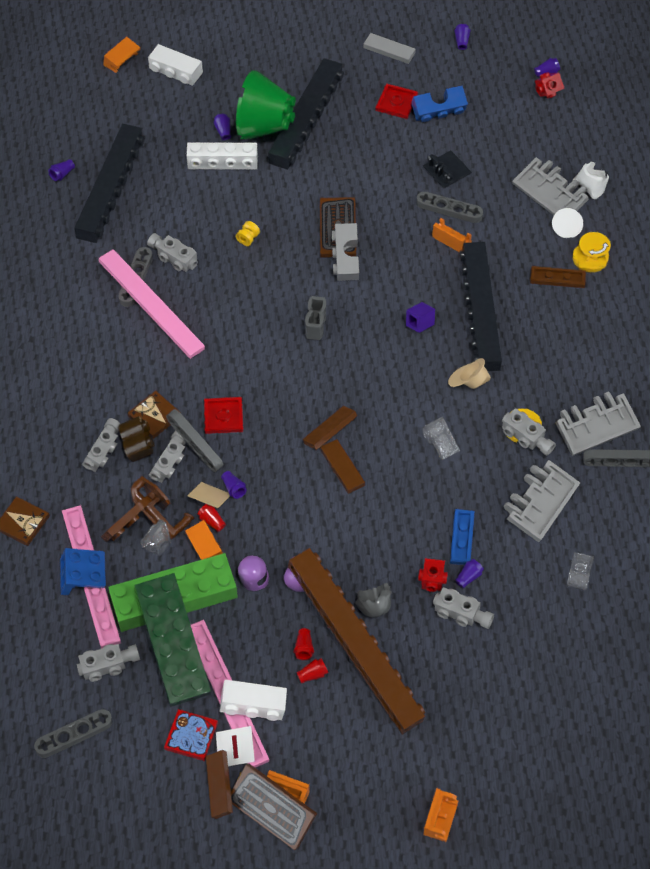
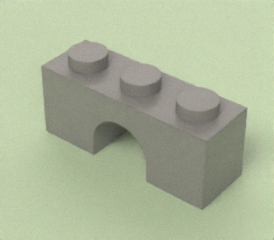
M357 223L335 224V231H332V242L336 241V247H332V252L337 264H333V275H337V281L359 280L358 257H351L345 254L346 249L357 247Z

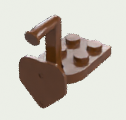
M141 476L131 486V496L135 506L111 526L101 538L105 542L110 539L112 541L116 540L125 531L124 526L128 529L140 518L138 514L141 511L167 539L175 538L194 520V517L189 513H184V517L172 527L154 507L156 504L164 510L170 504L169 499L158 486ZM142 487H144L147 493L145 497L138 491Z

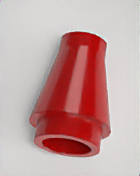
M205 504L197 513L201 521L204 520L206 524L217 532L226 526L216 508L211 505Z
M302 628L298 631L294 653L300 660H308L314 654L311 631L307 628Z
M322 658L318 660L314 659L296 673L301 683L323 678L329 672Z

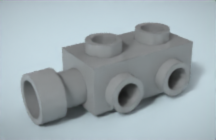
M153 233L148 239L147 245L157 249L159 259L164 263L170 262L175 270L187 272L189 269L193 270L197 266V252L193 248L182 244L178 239L168 235L162 240V237L156 233Z
M515 408L511 413L508 412L503 417L502 428L505 435L508 437L514 436L523 448L529 447L533 450L537 446L546 456L555 448V442L544 438L546 429L540 423L530 419L526 413L520 412Z
M109 418L105 423L103 431L82 463L86 469L96 472L99 466L104 467L108 460V457H106L107 453L110 452L112 454L117 446L115 440L118 436L116 434L119 431L120 424L117 420Z
M176 430L171 436L170 443L149 473V476L155 481L162 483L165 477L169 479L175 471L173 468L174 463L179 464L184 457L182 451L185 448L183 445L186 442Z
M443 587L441 593H437L433 600L435 611H437L439 617L456 619V623L463 627L467 625L472 626L475 621L480 623V626L489 629L494 619L493 613L480 611L481 602H478L477 599L471 596L461 595L454 589Z
M109 644L102 649L96 651L89 650L84 652L83 655H79L80 663L77 664L80 676L84 675L85 680L89 679L91 682L100 680L102 675L110 674L111 676L120 674L122 669H125V662H136L140 660L136 644L128 646V649L122 651L119 644Z

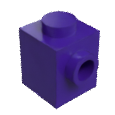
M421 302L407 309L406 326L420 333L435 325V309Z

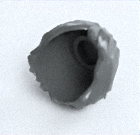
M383 583L377 588H372V590H359L355 604L367 617L376 618L383 616L391 607V586H388V583Z

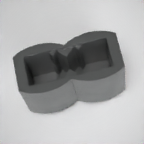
M311 296L308 301V313L305 318L306 338L321 340L326 321L325 297Z

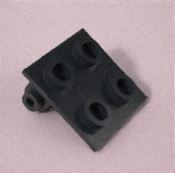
M451 150L439 157L433 154L429 155L428 163L423 165L443 188L472 173Z

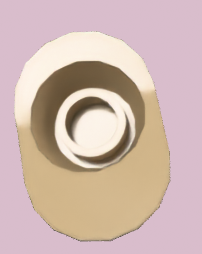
M480 358L457 369L450 376L448 384L451 387L464 384L475 389L488 382L491 377L484 367L485 360Z

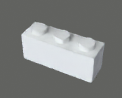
M159 44L148 57L149 69L165 74L169 78L180 80L185 84L193 86L203 73L202 61Z
M224 680L220 712H225L228 715H246L249 718H267L271 721L282 720L285 712L287 688Z

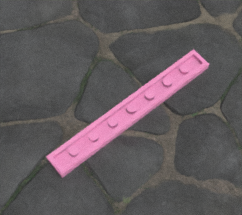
M114 249L99 258L100 264L190 359L205 349L204 344Z
M81 505L62 510L72 548L94 550ZM84 587L101 649L109 644H120L121 640L106 589Z
M201 620L192 624L191 628L206 676L220 704L224 680L232 679L205 621ZM223 712L231 729L251 726L255 762L247 764L258 767L269 762L268 755L251 719L246 715H228Z

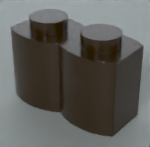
M138 416L119 424L120 435L128 459L134 462L153 454V447L155 445L153 439L149 436L150 426L146 420Z

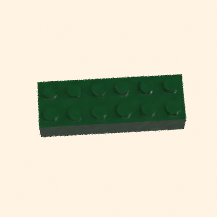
M175 573L135 584V592L170 707L210 695V686Z

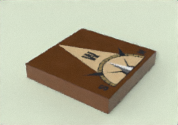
M154 391L128 412V417L133 419L140 416L143 420H146L150 426L149 436L154 439L171 425L166 415L176 408L157 391Z
M16 496L0 518V532L29 546L50 515L48 512Z

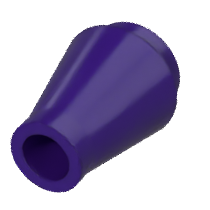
M459 24L454 30L459 50L467 49L471 30L466 24Z
M549 58L534 68V72L537 77L546 72H549V74L557 73L560 70V65L556 58Z
M226 114L215 116L213 123L221 136V140L230 139V118Z
M68 159L67 161L51 165L48 172L54 181H61L75 168L72 160Z
M230 471L224 472L221 479L224 481L229 495L235 499L244 496L247 491L246 484Z
M475 559L467 561L459 576L455 579L456 584L464 589L469 583L482 575L481 572L484 568Z

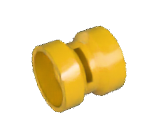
M246 221L242 226V230L237 232L236 239L241 244L250 246L253 238L259 235L260 229L255 223Z

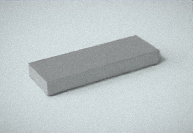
M370 33L363 44L365 49L409 64L416 52L415 48Z

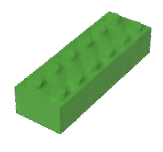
M223 553L109 586L108 589L120 631L123 632L145 625L135 592V584L175 573L187 613L238 598L237 587L226 554Z

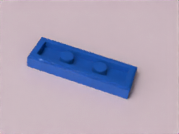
M455 509L450 564L465 565L467 561L471 560L475 511Z

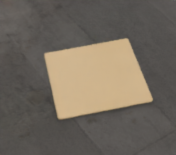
M201 482L188 497L219 508L230 495L228 492Z

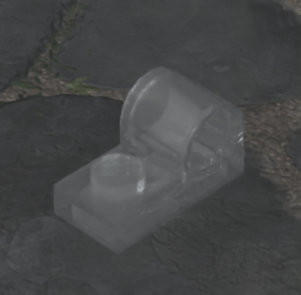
M443 417L422 428L424 437L430 444H434L441 460L460 451Z
M160 519L155 525L150 527L140 541L143 548L159 557L162 556L171 544L167 524Z
M574 552L567 587L587 590L594 556Z

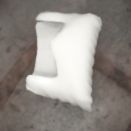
M590 162L583 166L573 180H577L580 186H585L587 188L586 192L589 193L592 199H597L605 191L609 176L607 174L606 177L603 170H594L595 163Z

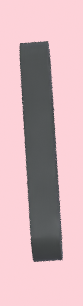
M421 192L417 195V206L419 208L472 223H478L483 218V209L477 205L429 192ZM444 203L446 206L441 208L437 204ZM459 207L462 208L463 211L456 212L453 209Z
M141 247L136 251L130 266L133 271L138 267L144 269L142 272H135L143 281L153 259L152 251L147 247ZM121 287L119 292L120 304L124 307L132 306L135 300L131 295L130 298H127L128 292Z
M173 409L166 415L171 426L182 436L209 469L217 472L223 467L220 457L178 410Z
M592 449L583 453L586 466L650 467V450Z
M104 709L98 710L38 738L34 744L37 755L41 758L50 757L109 729L113 722L110 712ZM103 716L104 719L106 718V723L102 724L99 717ZM92 720H93V722H94V724H95V727H96V728H94V729H93L92 723L90 722V721H92ZM79 726H89L88 732L84 734L79 733ZM61 734H68L70 736V739L65 743L58 741ZM53 738H54L55 743H56V745H57L56 747H54V745H53V743H52V740H51V739H53ZM45 743L48 750L44 751L41 749V744Z

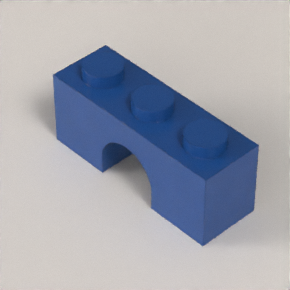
M463 86L446 89L443 95L445 102L442 104L435 103L430 93L414 96L411 104L416 121L422 120V122H426L437 116L438 118H444L451 113L455 115L463 113L468 105Z

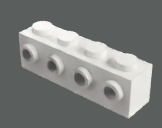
M187 143L188 169H257V143Z

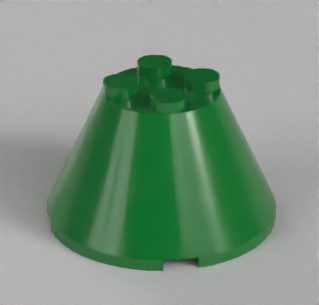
M252 70L243 83L242 88H245L243 97H239L237 105L236 128L238 135L242 136L240 139L243 140L287 130L289 123H293L295 118L293 107L296 98L259 71Z

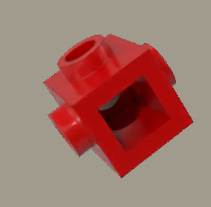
M546 72L539 75L540 78L535 80V89L540 97L546 96L551 98L557 95L556 92L564 89L559 72L550 74Z
M425 558L424 569L419 570L418 581H422L421 589H426L429 592L442 590V584L447 583L448 572H444L445 561Z

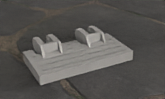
M536 157L512 181L513 185L553 215L564 208L578 211L589 200L585 194L587 190L585 186H581L580 189L572 194L579 182L573 180L568 185V181L559 175L560 167L557 166L548 175L546 174L553 165V162L550 160L539 169L542 161Z
M610 392L604 393V399L609 409L605 408L599 396L594 397L595 405L582 411L584 419L577 406H572L571 413L576 421L574 423L565 409L560 411L562 419L557 420L556 425L572 456L641 427L624 393L616 396L615 400L618 405H616Z
M550 460L546 462L542 469L535 465L530 468L531 473L537 478L531 474L524 476L525 482L530 487L522 497L514 493L510 496L511 501L523 509V511L509 502L504 505L505 510L510 513L507 520L537 542L542 540L580 484L579 481Z

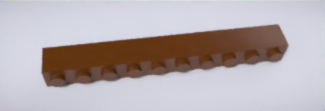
M308 548L291 558L288 568L401 734L403 735L422 723L425 718L424 708L420 703L415 702L411 689L408 686H404L400 673L397 669L391 667L387 654L381 652L378 648L376 638L373 635H369L365 622L361 618L358 619L354 613L355 609L352 603L345 600L341 587L334 584L330 571L327 568L324 569L321 565L319 555L316 552L313 553Z

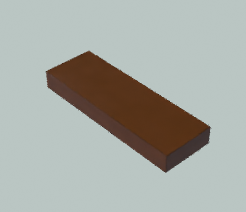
M531 267L530 284L585 288L586 270Z
M342 406L303 438L304 444L317 450L357 417L356 411Z
M338 439L320 447L322 454L348 494L365 486V481Z
M224 750L206 756L211 818L215 819L233 813L227 751Z

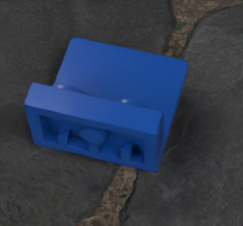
M65 548L60 558L61 595H69L71 589L75 588V586L105 588V552Z

